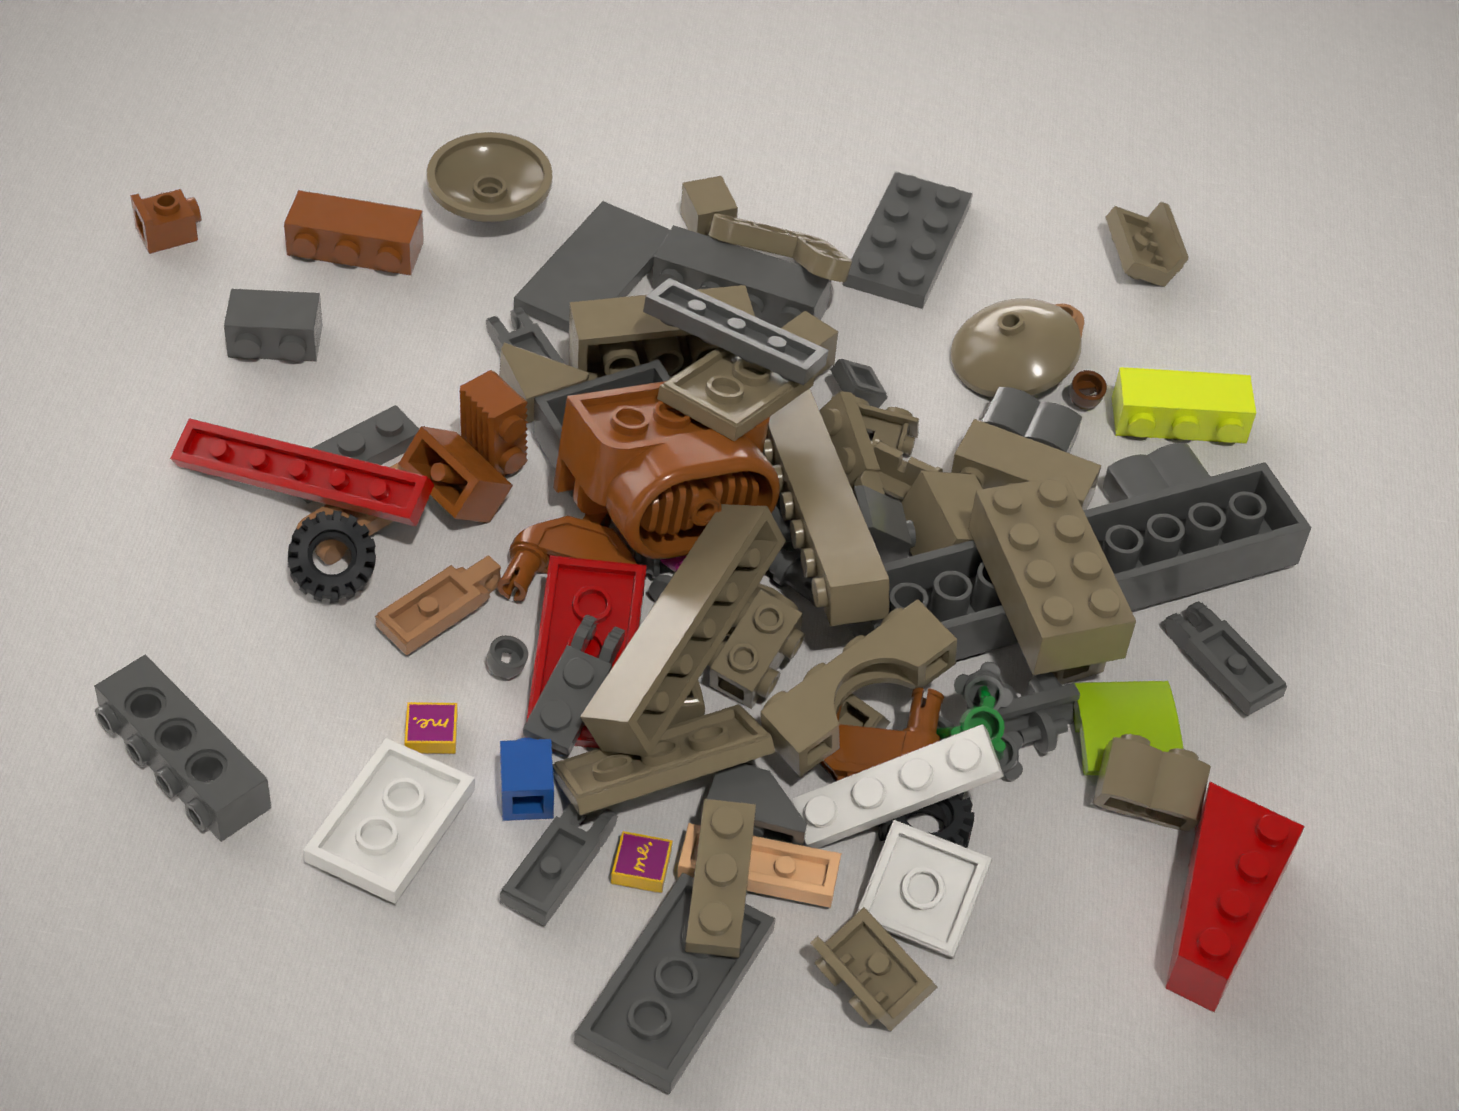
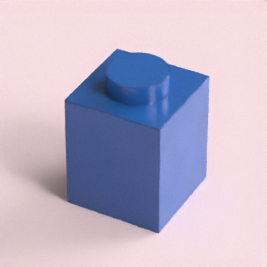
M520 738L517 740L500 741L502 821L554 819V778L551 739Z

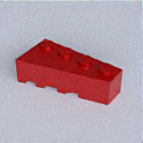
M1209 782L1200 821L1195 826L1194 842L1190 852L1189 869L1180 906V918L1175 934L1166 989L1215 1013L1291 861L1305 828L1304 825Z

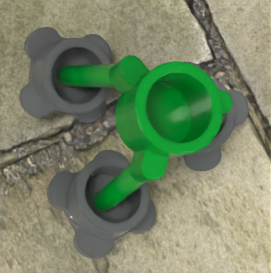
M985 662L981 665L980 670L970 675L961 674L955 679V691L963 695L967 704L966 711L962 715L958 726H954L951 721H947L942 716H939L936 734L940 737L941 741L983 724L988 730L1003 775L1008 780H1015L1023 772V766L1019 762V749L1023 746V738L1016 731H1008L1004 734V720L997 711L1000 707L1010 705L1013 694L1010 688L1003 685L999 677L1001 672L999 666L993 662Z

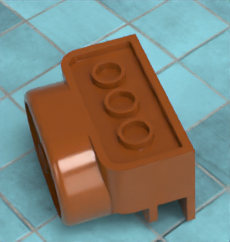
M666 381L567 396L553 488L556 493L574 490L573 499L581 512L587 515L608 512L609 517L625 540L638 554L651 559H670L687 556L713 515L722 510L721 504L767 506L771 514L774 511L780 492L779 477L774 467L762 453L770 417L737 440L732 441L658 400L659 387Z

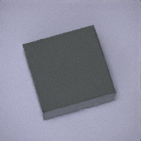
M838 359L830 369L843 392H851L855 397L867 401L869 406L879 408L888 398L872 367L845 359Z

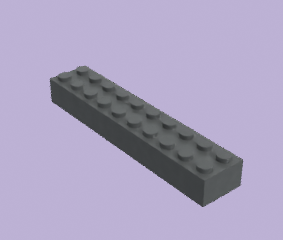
M1266 462L1083 510L1131 611L1299 564L1312 528ZM974 540L883 564L889 577V613L896 608L904 609L918 599L957 638L956 660L1018 643ZM883 619L847 625L855 638L859 635L866 636L881 625Z

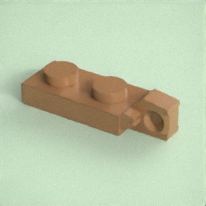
M489 555L468 569L464 567L456 569L450 565L378 612L375 616L376 627L407 656L482 606L490 598L489 594L497 588L498 581L501 578V566Z

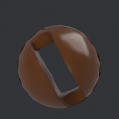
M1080 371L1071 382L1069 388L1070 398L1073 404L1081 409L1094 408L1102 401L1107 390V384L1105 379L1095 371Z

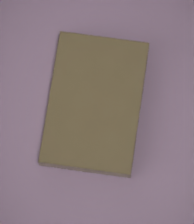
M718 347L661 384L657 399L735 441L813 387L816 375L803 386L797 382L785 380L779 374L756 363L746 362L738 355Z

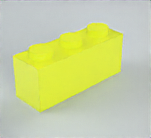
M1119 367L1112 394L1116 436L1247 444L1256 416L1251 375Z

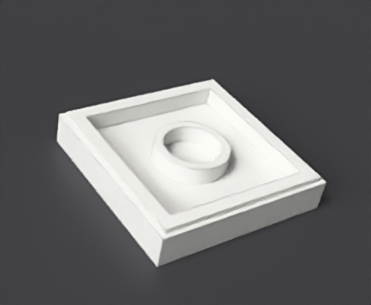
M893 820L857 913L865 907L887 932L955 958L992 863V858Z

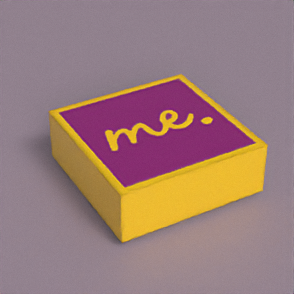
M407 702L405 746L419 753L456 754L457 703Z
M622 831L611 874V884L662 893L672 853L673 840Z

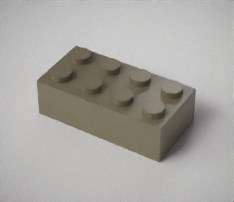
M746 285L697 290L755 316ZM647 295L570 302L569 366L589 372L588 381L658 359L672 378L717 349L718 346L707 344L695 335L677 327L668 326L662 323L660 319L644 313L643 309Z
M1067 475L976 490L968 529L1032 674H1043L1126 658L1136 619Z

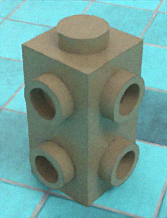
M762 590L758 592L752 603L747 602L732 625L735 629L727 642L722 641L707 665L710 667V686L750 709L753 708L760 696L767 699L780 678L781 673L776 671L785 656L792 659L796 655L805 638V633L801 632L803 613L798 611L796 604L780 594L771 596Z

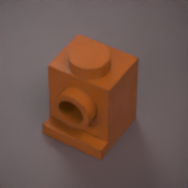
M181 189L160 193L141 199L139 193L130 195L135 228L149 254L198 241L196 223L201 222L202 218L195 197L186 199Z

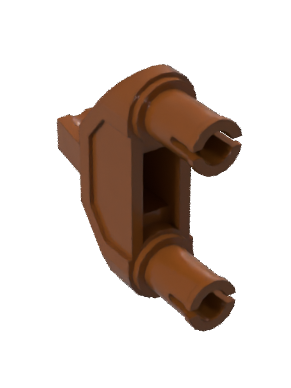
M608 512L593 515L585 514L583 519L564 516L529 526L514 538L509 549L511 561L502 578L498 581L497 588L504 597L510 599L516 586L518 589L514 595V601L523 600L536 573H548L550 555L630 564L637 563L614 529L609 528L611 518Z
M924 688L912 690V702L907 728L901 731L839 724L840 749L819 764L836 782L940 741L936 731L944 695L937 690L928 688L927 698H924ZM842 705L840 706V708H839V710H838V713H837V715H836V716H837V719H838V722H839V717H840V712H841Z

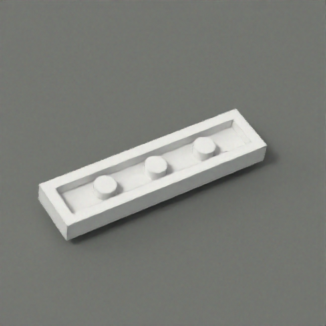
M982 724L792 798L795 808L807 823L806 845L812 848H820L1004 777L988 730Z

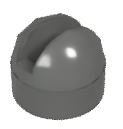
M508 635L497 637L491 643L487 653L489 670L493 675L506 679L518 676L527 662L528 649L516 637ZM503 652L511 654L509 663L501 661Z

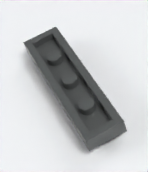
M668 278L645 297L644 313L660 319L662 323L668 326L677 327L695 335L707 344L716 345L732 352L746 362L756 363L779 374L785 380L797 382L804 386L826 365L828 349L671 278Z

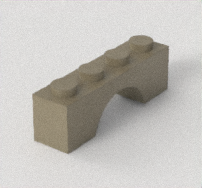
M918 599L904 609L896 608L871 633L866 636L859 635L853 638L844 647L842 653L827 664L819 663L811 668L803 678V681L788 692L780 691L773 695L760 711L761 726L772 736L774 749L801 777L840 749L839 722L836 715L848 696L864 686L875 683H895L912 690L925 687L956 664L957 638Z

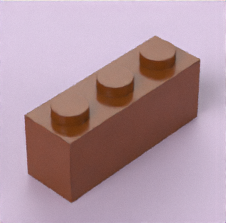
M298 190L284 222L288 256L410 276L424 243L422 210Z

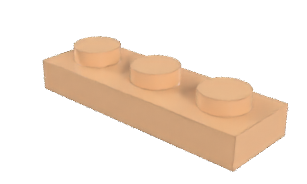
M688 824L678 864L677 877L685 873L694 878L701 825ZM753 836L747 891L831 908L841 853Z

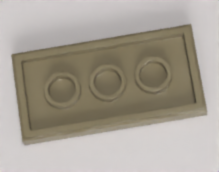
M737 704L668 726L649 757L602 751L599 748L554 762L553 771L556 782L577 812L583 815L775 753L772 736L741 705Z

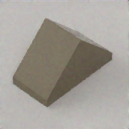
M505 342L501 348L499 376L528 402L525 406L528 409L526 412L528 417L525 419L528 423L534 422L535 397L587 382L589 379V372Z

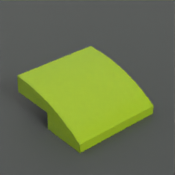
M1169 681L1074 683L1080 692L1079 700H1075L1073 704L1075 732H1080L1084 776L1099 775L1105 747L1113 737L1120 738L1124 734L1142 736L1150 741V746L1163 752H1169L1170 749L1174 748L1184 749L1179 718Z

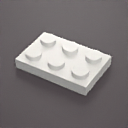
M385 738L304 848V861L396 904L475 790V777Z

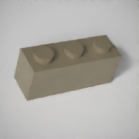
M974 419L954 454L951 473L975 474L982 489L1067 475L1082 509L1087 510L1094 496L1102 465Z

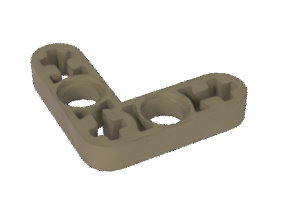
M713 215L708 234L712 238L743 247L791 257L816 276L837 282L847 281L852 260L826 240L728 215Z

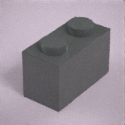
M231 289L224 322L228 357L317 362L323 326L320 293Z

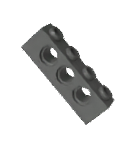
M146 654L94 685L99 705L95 709V715L101 726L111 735L117 732L124 740L125 747L132 759L140 766L146 763L154 771L156 781L163 792L170 798L176 795L185 804L188 816L200 830L208 828L222 842L272 808L268 778Z

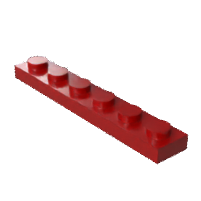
M191 418L188 419L170 457L178 467L417 527L434 487L433 482L427 476Z

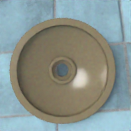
M498 132L473 133L447 142L433 154L427 166V186L435 201L457 216L477 222H503L521 217L543 203L552 187V166L541 149L523 138Z
M1009 299L983 308L960 327L952 342L951 359L954 371L961 382L979 394L994 398L999 387H1010L1022 390L1030 395H1035L1052 388L1069 375L1079 360L1082 341L1077 323L1068 312L1059 306L1037 299Z

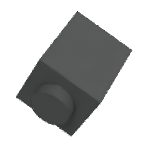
M864 485L854 486L853 493L883 564L907 558L910 548L915 547L916 533L913 521L906 520L902 503Z
M745 762L715 773L707 799L756 804L753 836L804 846L807 823L769 770L757 768Z

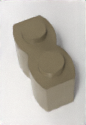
M1124 734L1120 738L1113 737L1104 749L1093 803L1104 809L1124 815L1141 817L1164 827L1190 831L1200 821L1211 766L1198 760L1199 756L1196 753L1186 749L1174 748L1170 749L1169 752H1163L1150 746V741L1142 736Z

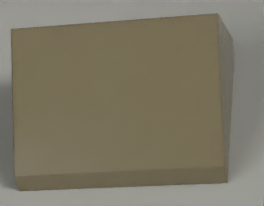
M920 472L901 502L906 520H912L915 527L916 544L915 547L910 548L912 556L973 540L968 528L976 490L982 489L975 474Z

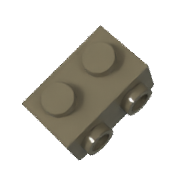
M1160 202L1148 217L1114 206L1105 217L1112 235V241L1115 244L1121 261V267L1129 277L1135 280L1142 279L1165 287L1188 261L1189 256L1169 204Z
M865 907L853 916L827 942H824L819 936L810 942L821 955L814 964L835 987L842 981L850 987L855 995L848 1002L869 1025L878 1019L891 1032L938 988Z

